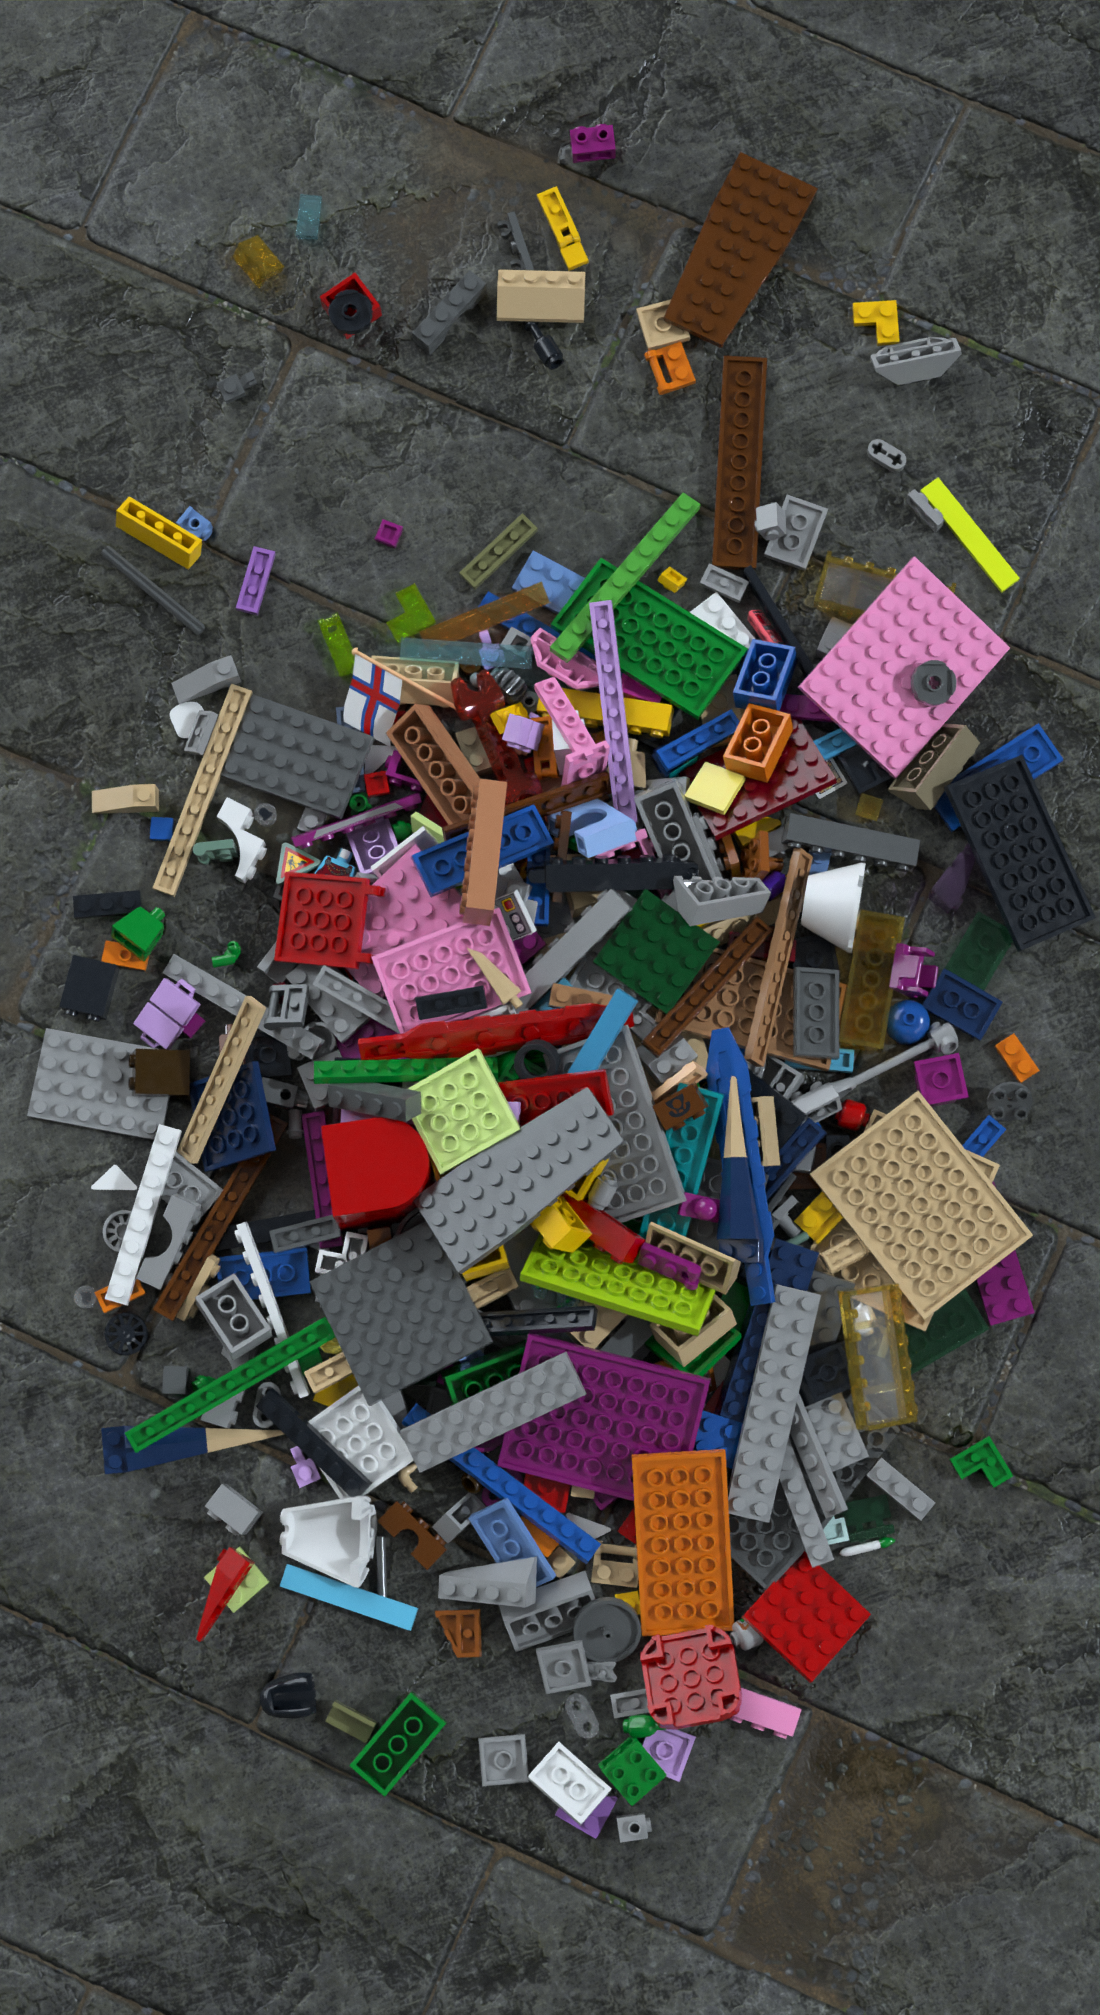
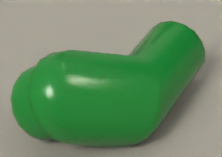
M231 941L227 944L228 948L224 955L212 957L214 968L235 963L241 953V947L236 941Z

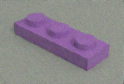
M253 547L236 610L258 616L275 559V551Z

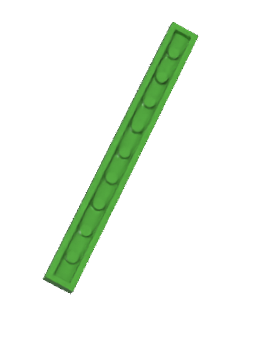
M682 493L550 646V652L568 663L593 634L589 603L612 600L614 610L698 512L701 504L685 493Z

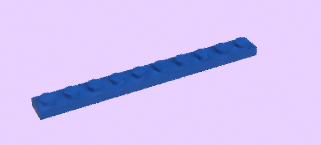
M416 1403L403 1419L402 1424L407 1427L431 1414ZM471 1448L449 1459L501 1500L508 1498L519 1514L585 1564L589 1562L600 1547L601 1543L501 1467L497 1466V1464L476 1448Z

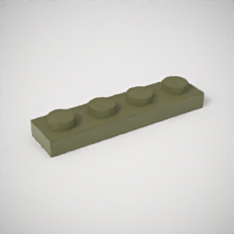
M522 513L459 572L460 576L476 590L538 531V528Z

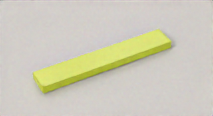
M939 477L921 489L920 492L927 497L928 503L933 509L937 508L942 513L944 523L1001 593L1019 581L1018 575Z

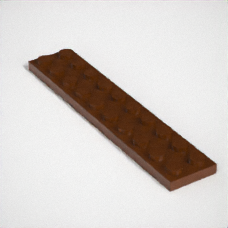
M723 357L712 565L721 569L744 570L751 565L756 570L758 533L755 529V521H757L756 508L760 504L767 358Z

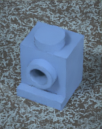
M191 506L187 508L176 522L178 526L202 539V541H206L212 534L213 527L211 522L196 512ZM195 522H199L197 527H192Z

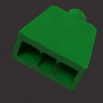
M138 907L112 925L111 937L144 962L163 935L164 925L160 921L165 917V913L159 907H155L150 913L142 907Z

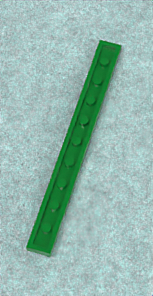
M327 1317L319 1319L126 1431L125 1435L136 1453L335 1338L336 1336Z

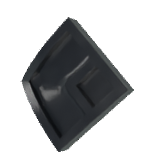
M859 745L836 756L858 795L893 778Z

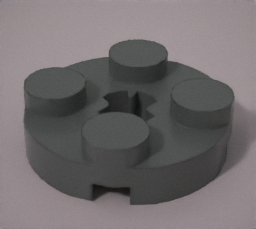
M930 660L915 668L911 677V689L917 701L929 706H936L945 703L954 694L957 683L956 676L946 666L947 664L939 660ZM930 677H934V680L939 682V685L935 686L936 689H932L929 685Z

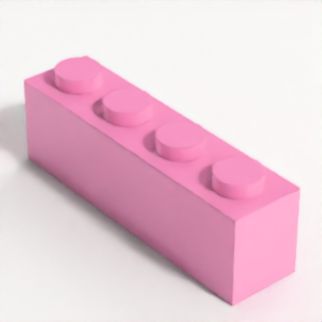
M741 1688L742 1703L740 1711L737 1715L729 1718L730 1720L742 1723L743 1720L752 1722L751 1727L764 1731L765 1727L774 1730L773 1735L784 1739L787 1738V1735L793 1737L801 1708Z

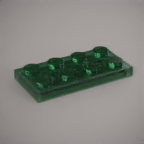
M965 1289L934 1312L926 1332L906 1324L888 1336H891L890 1343L911 1376L989 1330V1327Z

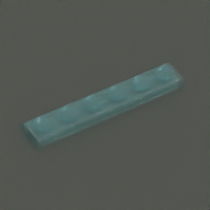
M401 637L400 660L518 669L532 668L533 648L531 646Z

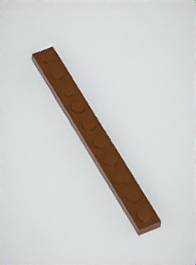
M269 1113L276 1147L286 1131L288 1123ZM273 1152L239 1162L154 1306L153 1311L174 1322L207 1257L215 1252Z

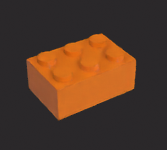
M749 703L723 755L726 769L745 777L768 783L793 731L791 715Z

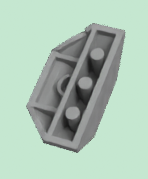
M928 337L886 346L870 357L877 373L897 385L941 377L961 355V349L956 338Z

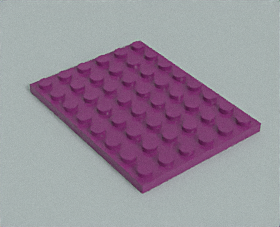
M529 1333L519 1373L567 1351L587 1394L505 1432L497 1466L634 1501L632 1454L693 1451L711 1378Z

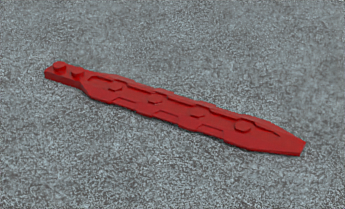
M586 1003L565 1006L561 1009L528 1010L511 1015L494 1017L487 1015L461 1021L421 1023L402 1034L358 1039V1047L361 1060H389L406 1057L412 1059L463 1057L477 1048L481 1050L483 1056L495 1055L497 1052L519 1050L526 1042L534 1039L544 1040L553 1046L571 1045L588 1039L607 1006ZM633 1011L624 1026L634 1027Z

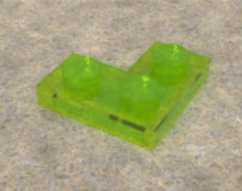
M415 583L395 593L405 613L386 622L397 643L436 623Z

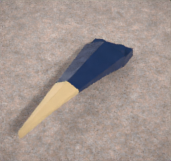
M731 1076L717 1228L719 1252L739 1260L741 1263H763L764 1239L748 1168L737 1079L735 1076Z
M135 1426L101 1428L105 1475L131 1472L284 1435L281 1430L180 1427L136 1453L125 1435L126 1431Z

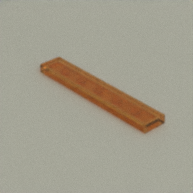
M541 581L419 631L426 651L429 653L549 604L550 601Z

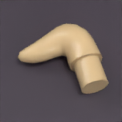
M415 1463L404 1467L398 1472L399 1481L410 1493L418 1488L409 1476L417 1468Z

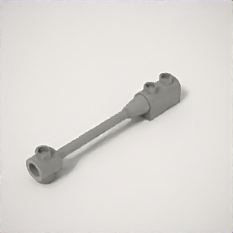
M935 1022L929 1027V1032H927L928 1040L854 1077L825 1084L819 1081L811 1085L809 1092L805 1094L799 1091L793 1093L790 1097V1102L808 1115L805 1121L810 1118L817 1123L841 1111L840 1099L856 1088L857 1085L931 1048L936 1052L942 1051L945 1055L953 1053L958 1048L957 1034L949 1022L943 1025L940 1022Z

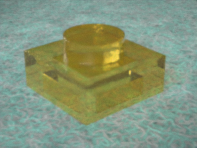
M861 793L855 815L877 821L883 800Z

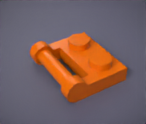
M681 341L657 350H650L644 354L646 361L650 363L658 384L657 390L659 395L696 383ZM659 358L664 360L672 381L670 383L665 381L657 360Z

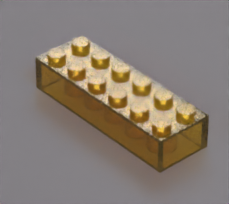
M860 909L839 1025V1046L877 1053L882 1052L893 989L889 987L896 944L901 943L905 917Z

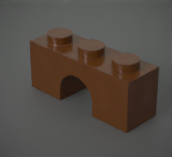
M396 1501L378 1522L393 1537H396L404 1529L413 1530L417 1534L419 1542L411 1555L426 1570H429L448 1550L445 1547L447 1542L439 1534L433 1536L428 1531L430 1526L421 1517L417 1520L411 1514L414 1510L405 1501L402 1503Z

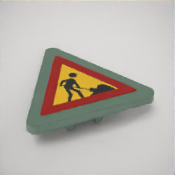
M284 842L281 848L276 878L277 885L284 884L286 871L307 873L319 867L321 861Z

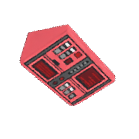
M751 610L748 612L747 620L762 641L785 645L761 610Z

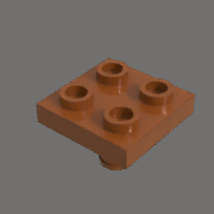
M759 831L750 840L746 848L741 851L740 860L743 862L741 877L760 878L762 881L770 871L781 872L784 863L782 858L769 857L768 832Z

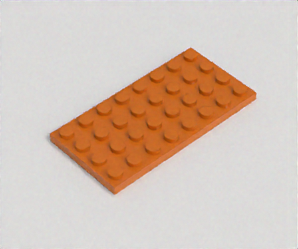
M725 1449L632 1454L642 1636L672 1635L706 1628L705 1625H714L725 1632L733 1631L734 1606Z

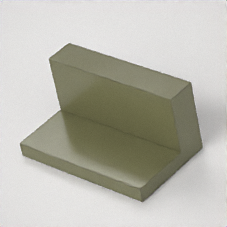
M338 1700L334 1701L325 1722L367 1743L377 1721Z

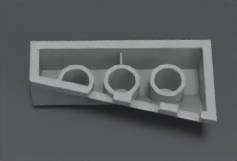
M674 876L673 879L678 912L689 926L763 913L771 894L760 878L733 877L731 881L722 879V877L702 880L700 876H692L691 880H683L682 876Z
M537 1556L451 1570L440 1574L438 1598L526 1608L534 1604L536 1599Z

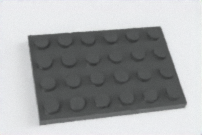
M252 694L220 775L222 778L341 820L374 742V737Z

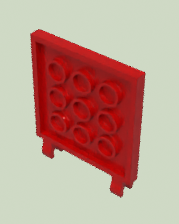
M286 871L274 961L359 969L360 963L374 964L372 956L375 955L361 953L368 895L385 897L386 888L370 885V879Z

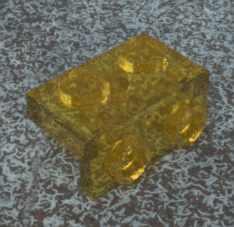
M258 235L240 242L233 255L236 263L258 288L263 286L267 278L281 273L284 269V265Z

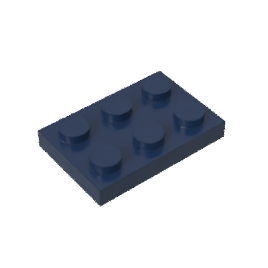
M944 968L936 981L935 988L931 989L923 1006L927 1012L946 1023L949 1022L953 1027L980 1042L1003 1002Z

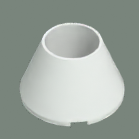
M858 863L808 876L801 925L848 953H852L866 863Z

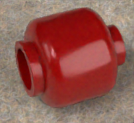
M846 1099L844 1103L841 1102L842 1110L837 1112L834 1118L837 1120L838 1126L855 1132L861 1126L865 1127L870 1115L865 1113V1104L851 1099Z

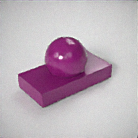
M684 1192L687 1201L679 1203L677 1214L718 1223L720 1199Z

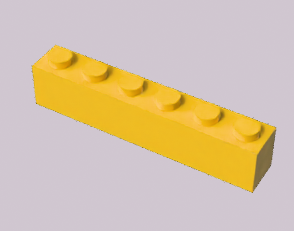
M562 688L573 708L578 710L580 719L584 718L585 726L597 728L598 725L604 726L599 693ZM539 698L536 709L539 716H550ZM624 698L627 730L629 733L640 735L643 732L650 733V736L655 738L669 737L674 714L672 705Z

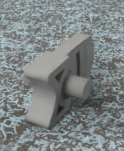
M587 1662L591 1680L616 1681L617 1676L613 1672L616 1662Z

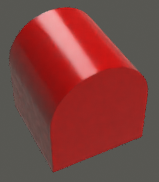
M376 1117L321 1126L332 1213L341 1232L402 1222L407 1214L417 1208L414 1200L421 1192L434 1184V1171L426 1145L418 1132L407 1123L384 1117Z

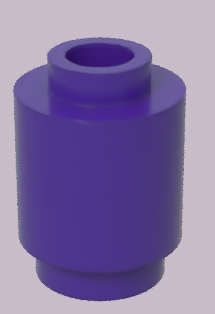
M773 871L762 880L771 892L768 901L773 900L784 891L786 876L781 872Z

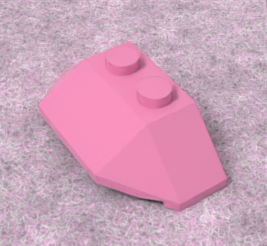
M541 628L532 635L530 640L537 666L545 670L548 675L558 678L568 687L576 690L599 687L596 661L578 651L566 663L550 652V646L557 639L555 636Z

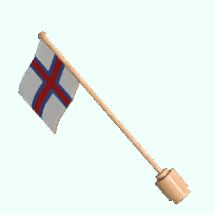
M358 648L352 650V655H355L353 678L345 701L343 715L344 722L391 747V740L386 732L394 724L401 699L402 681L500 734L495 726L358 651ZM502 740L503 743L501 746L509 749L510 751L518 754L519 756L521 754L527 756L528 753L506 746L507 741Z

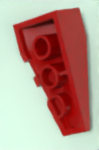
M229 1547L228 1550L224 1548L217 1558L219 1564L214 1573L196 1640L199 1642L204 1640L255 1563L233 1547Z

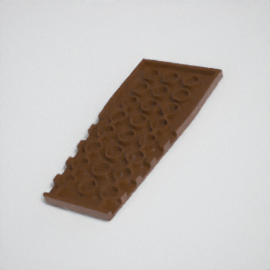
M740 152L709 210L664 315V321L719 348H723L728 336L732 334L736 324L745 314L747 307L758 294V290L769 277V273L789 246L818 188Z

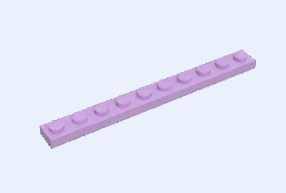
M612 600L589 603L605 740L610 746L608 766L613 808L633 819L635 823H639L637 805L634 800L635 788Z

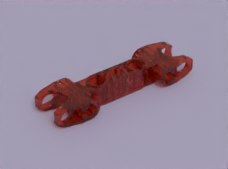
M486 669L476 674L479 691L469 689L460 677L454 678L450 682L454 706L460 719L463 721L472 719L497 780L507 782L505 806L515 803L517 800L541 794L542 786L534 771L523 772L515 749L506 746L507 741L502 740L503 734L500 735L490 717L492 713L505 707V700L501 689Z

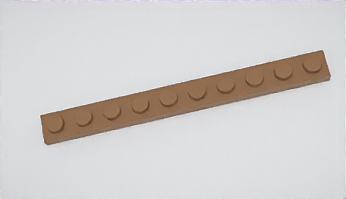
M794 848L790 859V866L770 943L768 959L765 964L763 980L760 985L759 997L755 1006L754 1018L745 1049V1060L756 1067H764L813 860V856L802 848Z

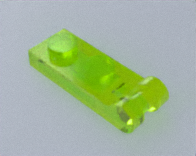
M336 612L331 614L332 617L327 619L321 618L317 622L340 677L353 672L355 655H352L353 648L339 614ZM336 625L337 630L329 633L328 627Z

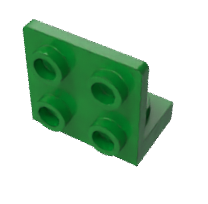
M631 1736L598 1764L604 1775L631 1806L637 1803L666 1777L664 1770L642 1746L640 1741Z

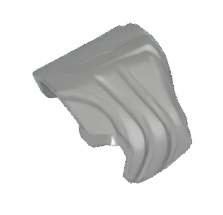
M312 1021L304 1028L325 1040L315 1059L336 1051L338 1047L336 1038L323 1021Z

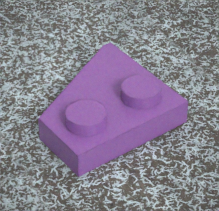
M606 1796L581 1826L560 1807L555 1816L596 1839L618 1797Z

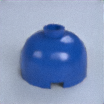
M902 1000L889 1008L885 1016L884 1026L888 1036L900 1045H912L918 1043L926 1036L930 1026V1018L922 1004L914 1000Z

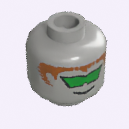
M741 1619L733 1623V1631L730 1633V1638L734 1646H739L742 1650L746 1651L763 1643L764 1639L746 1621Z

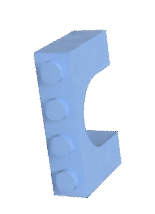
M598 798L563 810L572 812L569 836L575 834L578 852L587 858L637 840L635 835L637 827L634 820ZM561 811L547 816L550 832L556 838H558L559 830L555 828L556 815H560Z

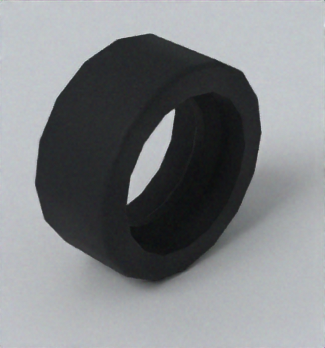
M534 1039L526 1042L519 1049L514 1059V1068L520 1079L552 1076L557 1073L560 1066V1057L557 1049L551 1043L544 1040ZM539 1050L548 1057L550 1067L545 1074L536 1075L526 1068L524 1058L529 1051Z

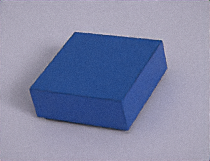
M151 817L150 840L171 841L174 833V818Z

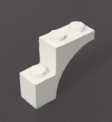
M227 797L217 818L219 822L226 825L234 833L238 840L240 862L235 877L238 881L246 884L248 879L251 880L256 872L255 865L258 859H263L267 848H265L264 840L244 831L245 828H250L254 820L251 809Z

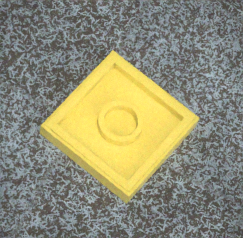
M705 761L684 797L686 801L725 815L744 784L745 776Z

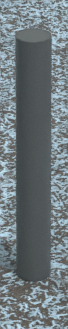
M376 1536L378 1595L387 1597L385 1536Z

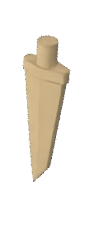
M467 948L498 995L501 1003L505 1005L510 1001L516 1010L523 1005L522 1001L517 997L521 992L520 988L508 979L481 952Z

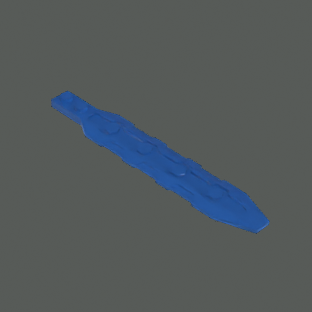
M730 1028L712 1030L706 1066L708 1090L725 1094L715 1130L716 1143L719 1144L723 1169L731 1076H735L737 1079L748 1168L764 1239L763 1263H744L750 1304L753 1306L775 1302L768 1255L774 1238L771 1212L768 1211L764 1185L766 1179L759 1153L757 1121L754 1119L750 1091L752 1089L748 1064Z

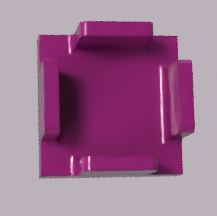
M897 943L889 987L909 998H917V996L928 997V992L922 988H935L938 967L935 965H923L924 957H934L935 952L925 947H911L906 944Z
M959 1053L914 1061L916 1072L914 1078L917 1091L921 1093L932 1107L955 1103L956 1100L969 1097Z

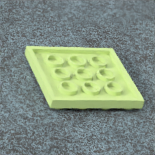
M478 1048L408 1088L421 1092V1114L412 1118L441 1175L520 1130L516 1117L481 1050Z

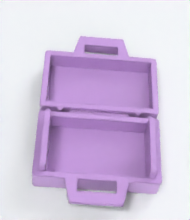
M164 978L150 998L151 1002H147L133 1023L143 1031L140 1038L152 1048H157L161 1045L165 1049L170 1050L184 1030L182 1026H187L201 1005L193 999L196 989L183 979L174 984L169 979ZM180 985L190 991L189 995L179 988ZM146 1035L155 1040L156 1043L154 1044L153 1042H151L148 1038H146Z

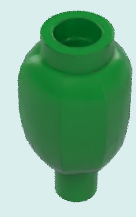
M632 1715L629 1719H624L623 1721L624 1733H629L634 1738L649 1737L654 1735L657 1730H666L665 1728H660L651 1715Z

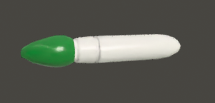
M883 1537L876 1541L846 1547L839 1554L841 1556H852L879 1548H887L895 1543V1539Z

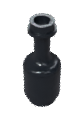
M524 321L525 330L530 331L536 339L533 347L544 366L550 370L561 366L564 362L563 353L554 339L549 335L543 336L537 326L539 322Z

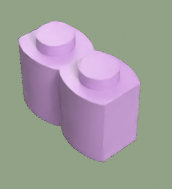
M509 713L502 740L507 741L506 746L526 753H531V750L537 751L545 725Z

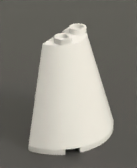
M355 1496L284 1508L280 1515V1522L285 1526V1532H282L280 1535L282 1554L346 1584L359 1588L369 1572V1568L366 1565L369 1562V1558L373 1559L376 1546L377 1516L375 1506L369 1503L371 1498L368 1496Z

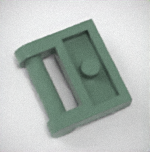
M233 839L199 842L193 846V853L198 857V861L202 865H207L211 860L220 859V862L232 861L233 858L238 857V848Z

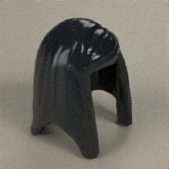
M293 1673L267 1683L260 1693V1704L263 1711L270 1716L289 1719L304 1718L316 1713L317 1701L315 1699V1682L312 1681L313 1675L311 1673Z

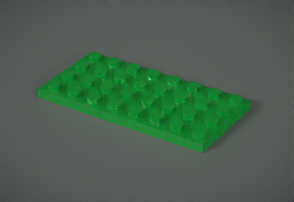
M600 558L552 621L551 628L561 634L617 570V567ZM640 581L632 587L613 610L620 671L697 720L748 652V648ZM592 634L582 648L595 655Z

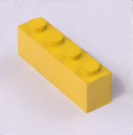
M128 497L116 510V527L189 570L201 556L202 539L135 499Z

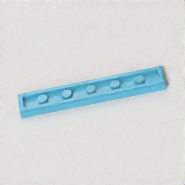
M290 1564L286 1565L280 1587L409 1631L412 1630L419 1609Z

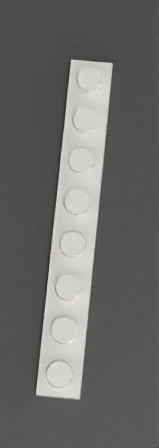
M161 1124L158 1126L105 1296L106 1300L128 1306L179 1143L181 1130Z
M246 1221L236 1225L238 1230H235V1235L239 1244L243 1242L245 1252H242L247 1265L251 1264L254 1272L250 1274L255 1287L259 1286L261 1295H258L262 1308L266 1307L269 1316L266 1319L271 1330L275 1329L277 1338H274L275 1344H278L287 1339L289 1334ZM297 1359L284 1368L286 1373L290 1372L293 1378L290 1384L294 1394H298L302 1398L308 1396L310 1391Z

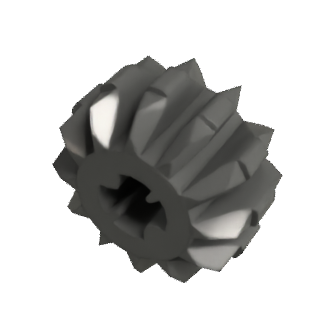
M506 667L496 671L489 683L492 692L497 695V698L507 702L509 705L520 702L527 690V686L524 684L525 681L513 670L510 671Z

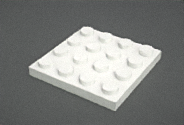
M359 1386L308 1421L372 1482L371 1486L362 1496L414 1461L401 1435V1429L382 1400L372 1406H368ZM321 1469L340 1499L349 1498L350 1496Z

